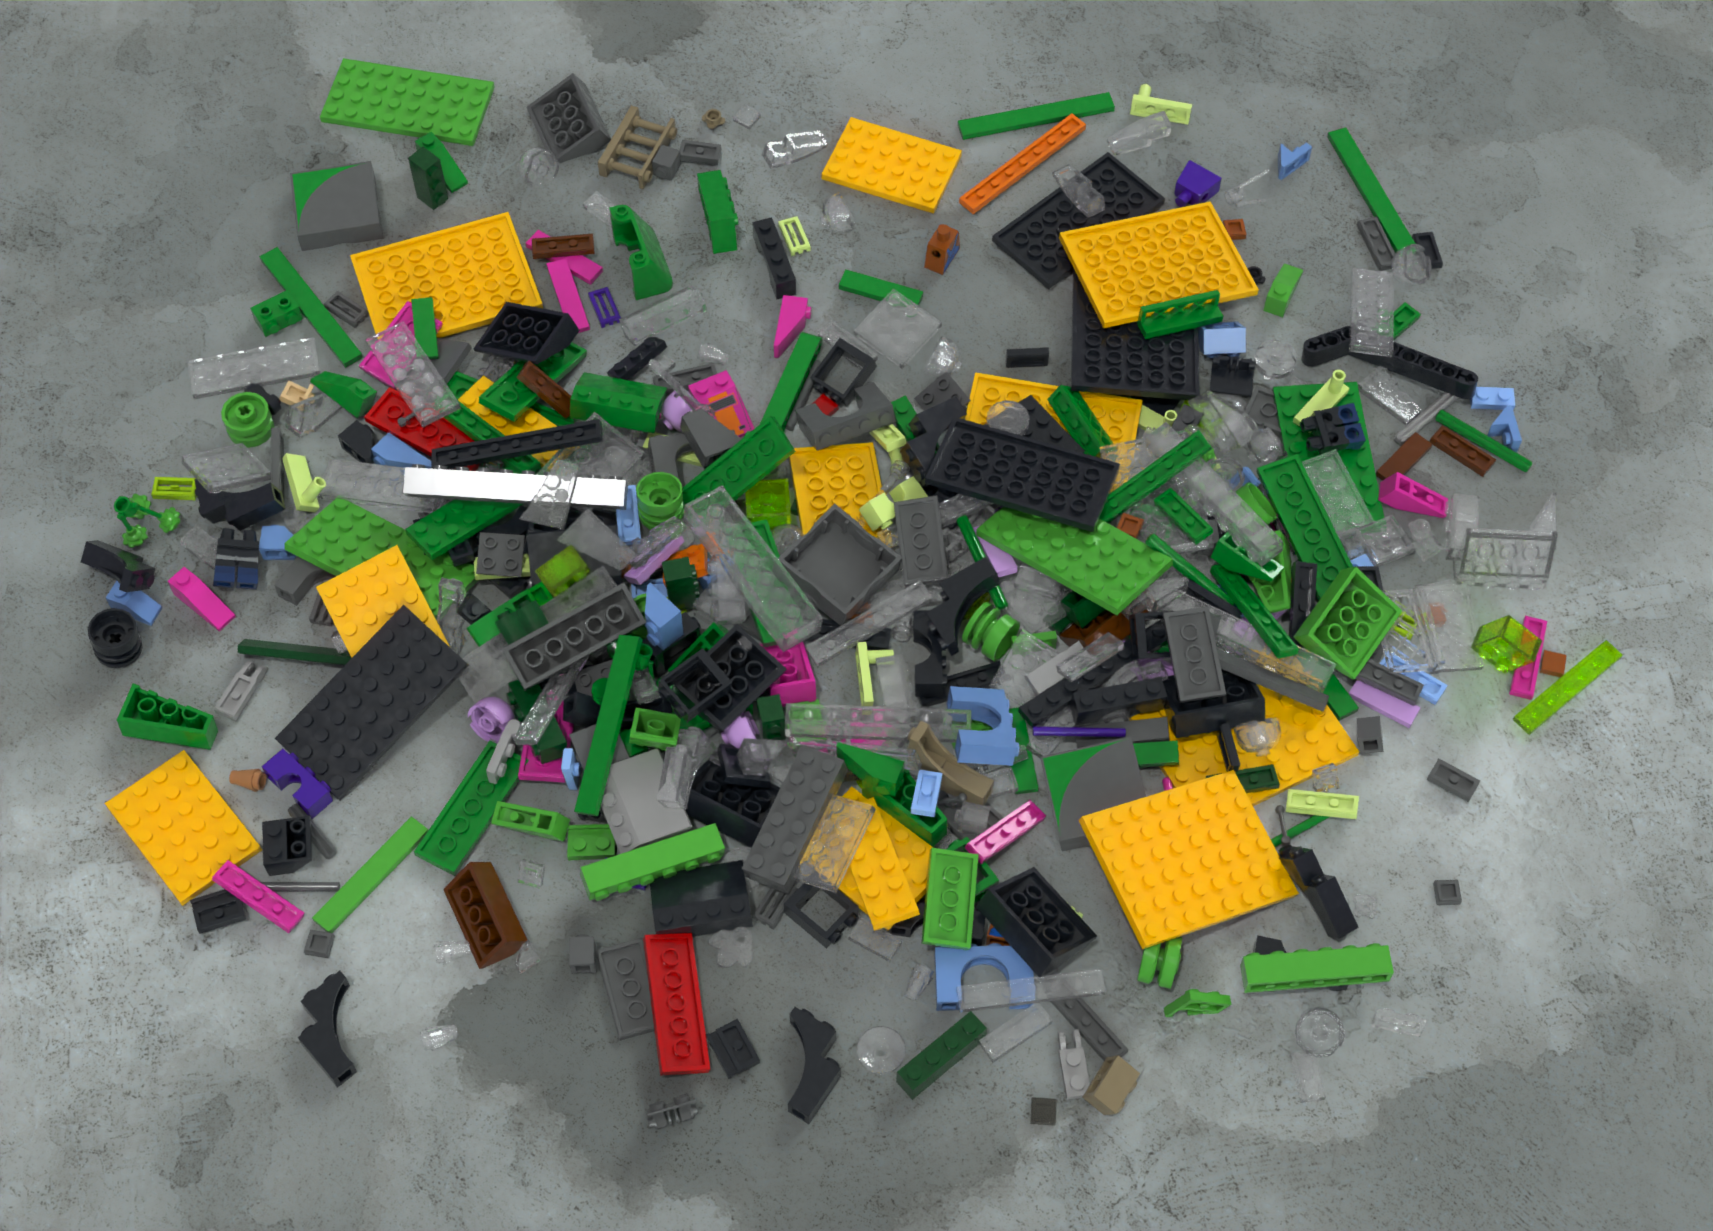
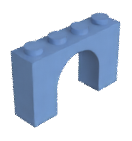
M950 686L946 703L949 719L981 721L993 728V730L988 731L959 729L955 744L957 763L1013 766L1015 756L1019 755V743L1015 741L1016 729L1012 728L1013 715L1009 713L1010 703L1009 699H1006L1004 690Z
M992 943L988 946L971 944V949L969 950L942 946L935 947L936 1011L961 1010V978L969 968L981 964L991 965L1004 974L1008 983L1009 1009H1034L1033 970L1012 946H1002L998 943Z

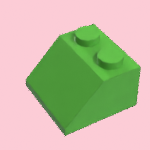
M636 708L629 743L659 748L664 751H675L681 719L675 714Z

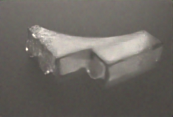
M441 578L438 584L439 605L437 622L451 649L460 655L466 641L462 631L465 619L457 613V610L467 593L463 582L454 578Z
M698 727L679 729L677 745L675 747H666L657 801L664 808L687 809L691 786L699 766L705 758L715 755L717 746Z

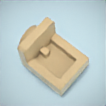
M288 381L279 399L281 402L303 411L306 404L310 406L315 394L312 393L314 385L310 384L308 389Z

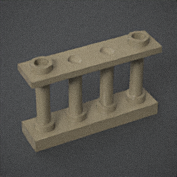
M631 105L598 161L599 175L607 178L610 171H621L638 177L639 188L644 189L647 182L649 183L652 179V161L661 145L668 146L677 135L675 119L671 118L666 127L641 119L639 108ZM642 127L660 133L661 136L656 141L633 132L635 128ZM633 141L652 147L653 150L650 155L625 148L627 142ZM624 155L645 162L642 169H638L616 161L619 156Z

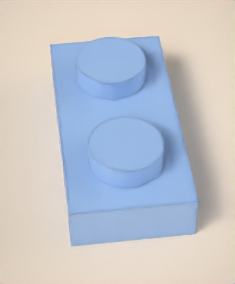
M1476 387L1475 395L1470 398L1471 409L1504 410L1508 405H1512L1514 410V388Z
M919 770L911 814L935 817L942 773Z

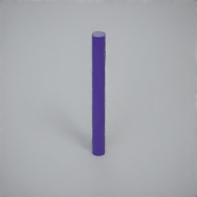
M1033 726V736L1125 737L1126 729Z

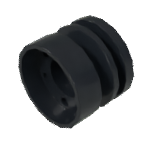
M117 608L106 609L97 613L89 622L87 629L88 637L95 657L101 664L110 668L126 667L135 662L140 656L143 648L136 621L129 612Z

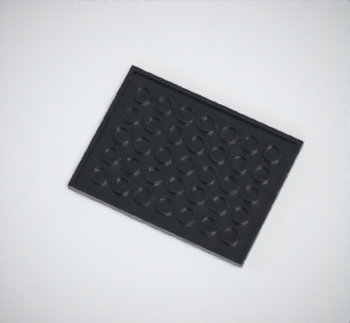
M1073 268L1071 391L1198 401L1200 397L1198 327L1148 339L1144 338L1137 325L1138 321L1103 328Z

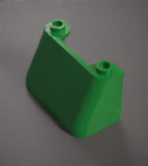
M627 205L609 207L615 245L620 246V244H624L627 246L628 251L639 249V251L632 253L629 257L635 300L670 291L673 286L672 276L653 228Z

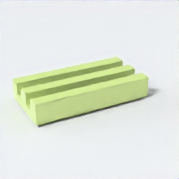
M797 216L778 221L779 229L791 256H794L795 252L801 254L803 250L811 251V246ZM793 222H794V224H795V226H796V228H797V231H798V233H799V235H800V237H801V240H802V242H803V245H800L799 240H798V238H797V236H796V233H795V231H794V229H793V227H792V224H791V223H793ZM784 225H787L788 230H789V232H790V234H791V237H792V239H793V241H794V243H795V247L793 246V244H792V242H791V239H790V237H789V235H788V232H787V230H786V228H785Z

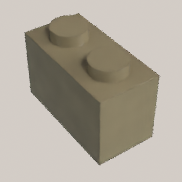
M1119 1055L1107 1057L1082 1098L1103 1115L1117 1114L1124 1107V1100L1128 1093L1135 1089L1137 1085L1136 1080L1140 1073Z

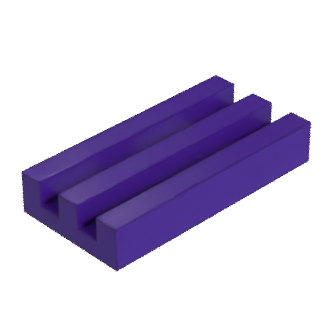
M608 287L588 293L601 328L606 327L605 324L608 323L610 326L615 321L617 323L621 322V317ZM605 293L614 316H610L601 294ZM594 296H597V297H598V300H599V302H600V304H601V307H602V309H603V312H604V314H605V316H606L605 319H603V316H602V314H601V312H600V309H599V307H598V305H597V302H596Z

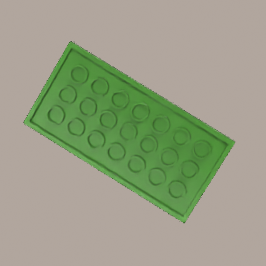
M343 58L321 112L320 120L324 123L419 138L432 132L440 141L474 146L495 86L492 81Z
M340 496L285 542L286 551L335 576L398 545L436 620L446 613L479 581L475 580L473 564L468 562L454 567L448 551L432 561L406 535L405 529Z
M1003 506L976 529L978 537L1115 615L1124 610L1173 565V559L1159 551H1154L1147 544L1101 519L1098 520L1094 532H1090Z

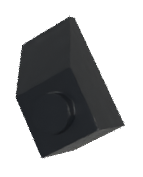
M356 420L338 435L342 449L372 471L374 469V457L371 448L375 446L372 435L373 431L367 424L363 425Z

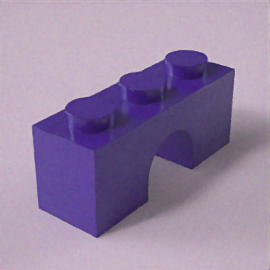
M282 748L262 766V769L266 773V777L281 791L292 783L301 784V787L292 796L295 803L299 804L304 812L313 819L333 802L330 795L331 788L323 780L319 782L314 777L315 773L308 766L304 768L298 762L299 758L293 752L289 754Z

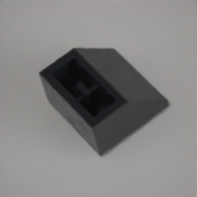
M310 816L262 822L263 865L269 876L294 873L312 861Z

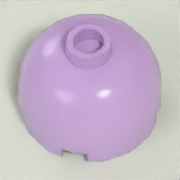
M674 390L663 402L662 414L665 419L662 422L670 431L674 428L678 432L683 433L680 428L682 416L693 410L680 396L676 398L679 394Z
M485 697L475 703L468 711V717L471 715L472 719L470 723L471 728L479 737L487 742L491 738L496 741L495 743H498L507 723L510 720H515L510 705L497 697Z
M749 711L743 712L721 732V736L727 745L731 744L743 750H753L763 746L762 740L757 741L755 734L760 733Z

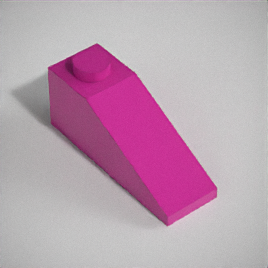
M783 295L774 341V358L781 356L805 328L806 320L811 318L812 308L808 306V298Z
M1399 472L1380 482L1379 501L1399 510L1440 518L1446 517L1448 498Z
M183 567L168 580L173 594L219 632L236 617L187 568Z

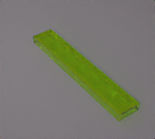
M1605 640L1517 713L1513 721L1527 734H1532L1619 661L1623 654Z

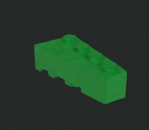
M721 170L697 173L698 189L706 224H708L710 241L712 240L713 254L737 250L735 225H738L737 213H735L730 189H728L727 178L722 177Z
M134 683L117 718L123 736L211 750L218 733L213 715L188 705L186 707L180 705L174 699H165L158 696V693L151 690H143Z
M894 751L888 756L898 759ZM906 766L905 775L895 797L882 795L872 790L862 781V796L867 799L874 797L879 808L887 812L932 847L947 835V818L938 806L936 807L935 817L911 814L916 781L912 778Z

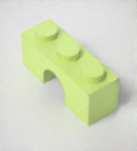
M914 476L900 483L889 492L894 502L928 497ZM885 493L869 500L859 509L872 531L880 527L882 530H885L896 519L894 503L887 498Z

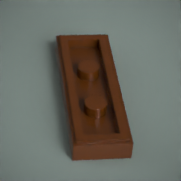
M593 233L532 239L533 259L595 254Z
M530 360L526 362L516 378L565 419L570 416L571 395Z
M1444 425L1430 438L1429 442L1482 477L1496 462L1495 458Z
M1415 432L1376 471V476L1384 480L1396 472L1405 475L1432 448L1433 444Z

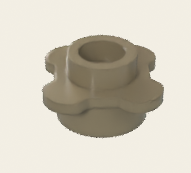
M710 109L702 116V121L707 123L709 129H714L718 125H723L725 118L721 117L719 110Z

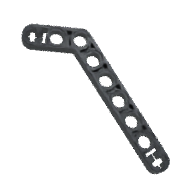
M1345 326L1310 338L1303 345L1301 360L1306 366L1313 367L1350 355L1462 399H1470L1475 395L1478 383L1476 373L1354 326Z

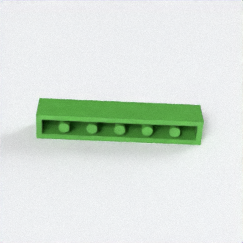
M716 823L582 866L580 868V876L589 900H603L611 893L617 891L624 893L632 889V886L638 884L642 886L654 882L656 878L662 876L669 878L677 874V871L683 869L690 871L707 861L708 863L717 862L724 856L725 846Z
M1378 943L1369 944L1366 947L1348 945L1342 949L1323 947L1318 951H1308L1307 949H1299L1292 953L1274 951L1267 955L1250 953L1243 956L1240 964L1245 993L1389 982L1394 973L1389 946H1381Z

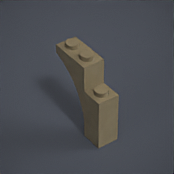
M920 721L917 728L913 727L907 738L909 740L907 752H909L908 762L926 771L942 773L940 790L953 796L965 793L967 795L965 802L982 810L993 792L994 780L976 772L964 763H957V758L940 743L931 730L930 725Z

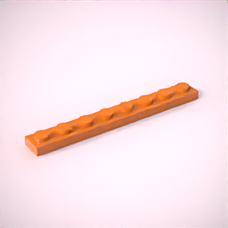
M1071 113L961 196L959 203L969 212L975 214L1086 129V124Z

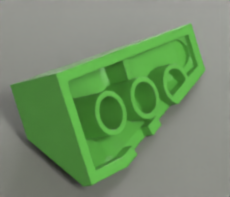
M1281 530L1245 539L1284 566L1283 571L1272 582L1249 576L1263 604L1270 613L1291 608V554L1289 541Z

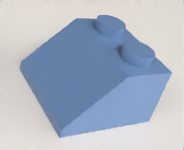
M1238 321L1219 322L1198 327L1200 352L1209 358L1226 353L1227 356L1233 357L1240 356V353H1246V327Z
M650 582L647 585L645 605L647 638L652 645H658L662 650H665L684 634L681 611Z

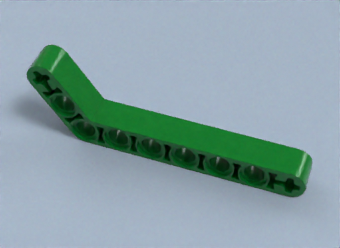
M805 332L800 334L760 424L768 417L773 416L783 432L785 431V426L813 363L820 353L823 343L822 337Z

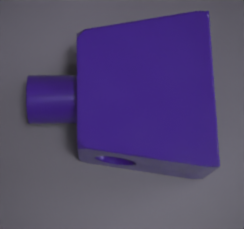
M1189 160L1176 182L1174 192L1177 197L1175 199L1176 204L1179 207H1185L1188 203L1190 205L1205 203L1219 192L1222 178Z

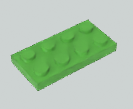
M939 848L930 849L921 944L963 950L971 949L979 854Z

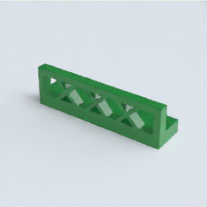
M1218 290L1142 306L1140 307L1137 325L1144 338L1148 339L1222 322L1224 316L1218 307L1220 293ZM1212 299L1211 303L1203 304L1207 300ZM1193 303L1190 307L1184 308L1188 304ZM1174 307L1170 312L1165 313L1166 310ZM1154 312L1151 316L1146 317V313Z
M1060 385L1047 399L1071 437L1085 450L1084 454L1100 458L1103 454L1114 455L1118 451L1079 391H1071L1070 386Z

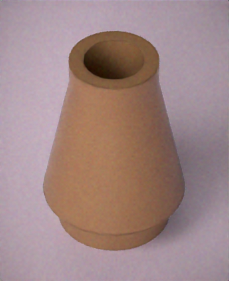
M260 769L232 770L229 776L231 784L239 785L254 792L264 789L267 780L266 773Z

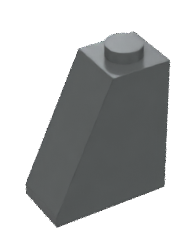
M702 409L689 411L682 416L680 428L703 468L710 466L742 439Z

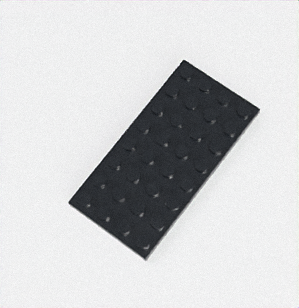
M1107 152L994 234L992 241L1046 288L1050 289L1073 272V266L1059 240L1060 232L1151 214L1164 204L1165 198Z
M954 417L927 472L925 484L1094 532L1119 472L1120 463Z
M403 605L275 739L290 754L293 752L299 758L298 762L304 767L308 766L315 773L314 777L319 782L323 780L331 788L330 793L338 800H341L469 665Z

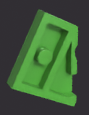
M1190 989L1185 991L1184 995L1164 1007L1165 1017H1173V1014L1180 1010H1187V1016L1219 1013L1232 1005L1230 995H1222L1217 991L1205 993L1200 992L1198 989Z

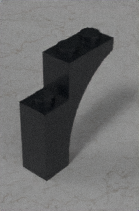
M953 397L916 414L908 424L911 432L917 438L908 441L900 450L904 462L912 470L914 478L922 487L928 485L925 484V477L934 460L935 448L940 435L949 429L954 417L964 419L967 415L957 397Z
M202 476L195 479V494L200 504L198 507L199 513L213 524L226 518L229 525H233L241 531L286 510L282 491L271 482L250 491L232 493L216 489L214 485Z
M99 540L86 541L81 563L96 568L116 579L120 583L119 590L126 593L150 589L155 579V568L142 563L143 557Z
M987 557L940 582L942 592L939 594L944 603L926 612L929 619L926 624L932 634L937 633L939 636L937 641L943 651L947 649L951 656L959 652V629L970 607L986 592L1000 585L997 572Z
M576 691L563 701V721L584 728L590 727L597 723L601 706L593 700L592 696ZM661 696L628 701L621 727L625 729L632 728L636 708L672 714V704L668 700L664 701Z
M1287 845L1278 850L1281 863L1292 880L1310 901L1328 937L1340 939L1359 928L1336 877L1323 873L1313 849Z
M340 970L336 974L329 975L318 988L308 991L300 1001L305 1011L316 1023L306 1027L298 1037L304 1049L337 1088L357 1073L354 1064L342 1050L337 1035L339 1006L344 994L350 987L347 978Z
M794 1007L790 1013V1024L798 1033L803 1044L805 1066L799 1086L788 1102V1112L805 1123L810 1124L841 1077L840 1065L830 1057L824 1058L836 1041V1031L828 1022H820L815 1019L814 1015L808 1010H800Z

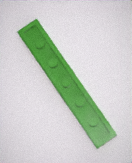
M411 816L312 917L313 921L326 932L333 933L422 841L428 829Z

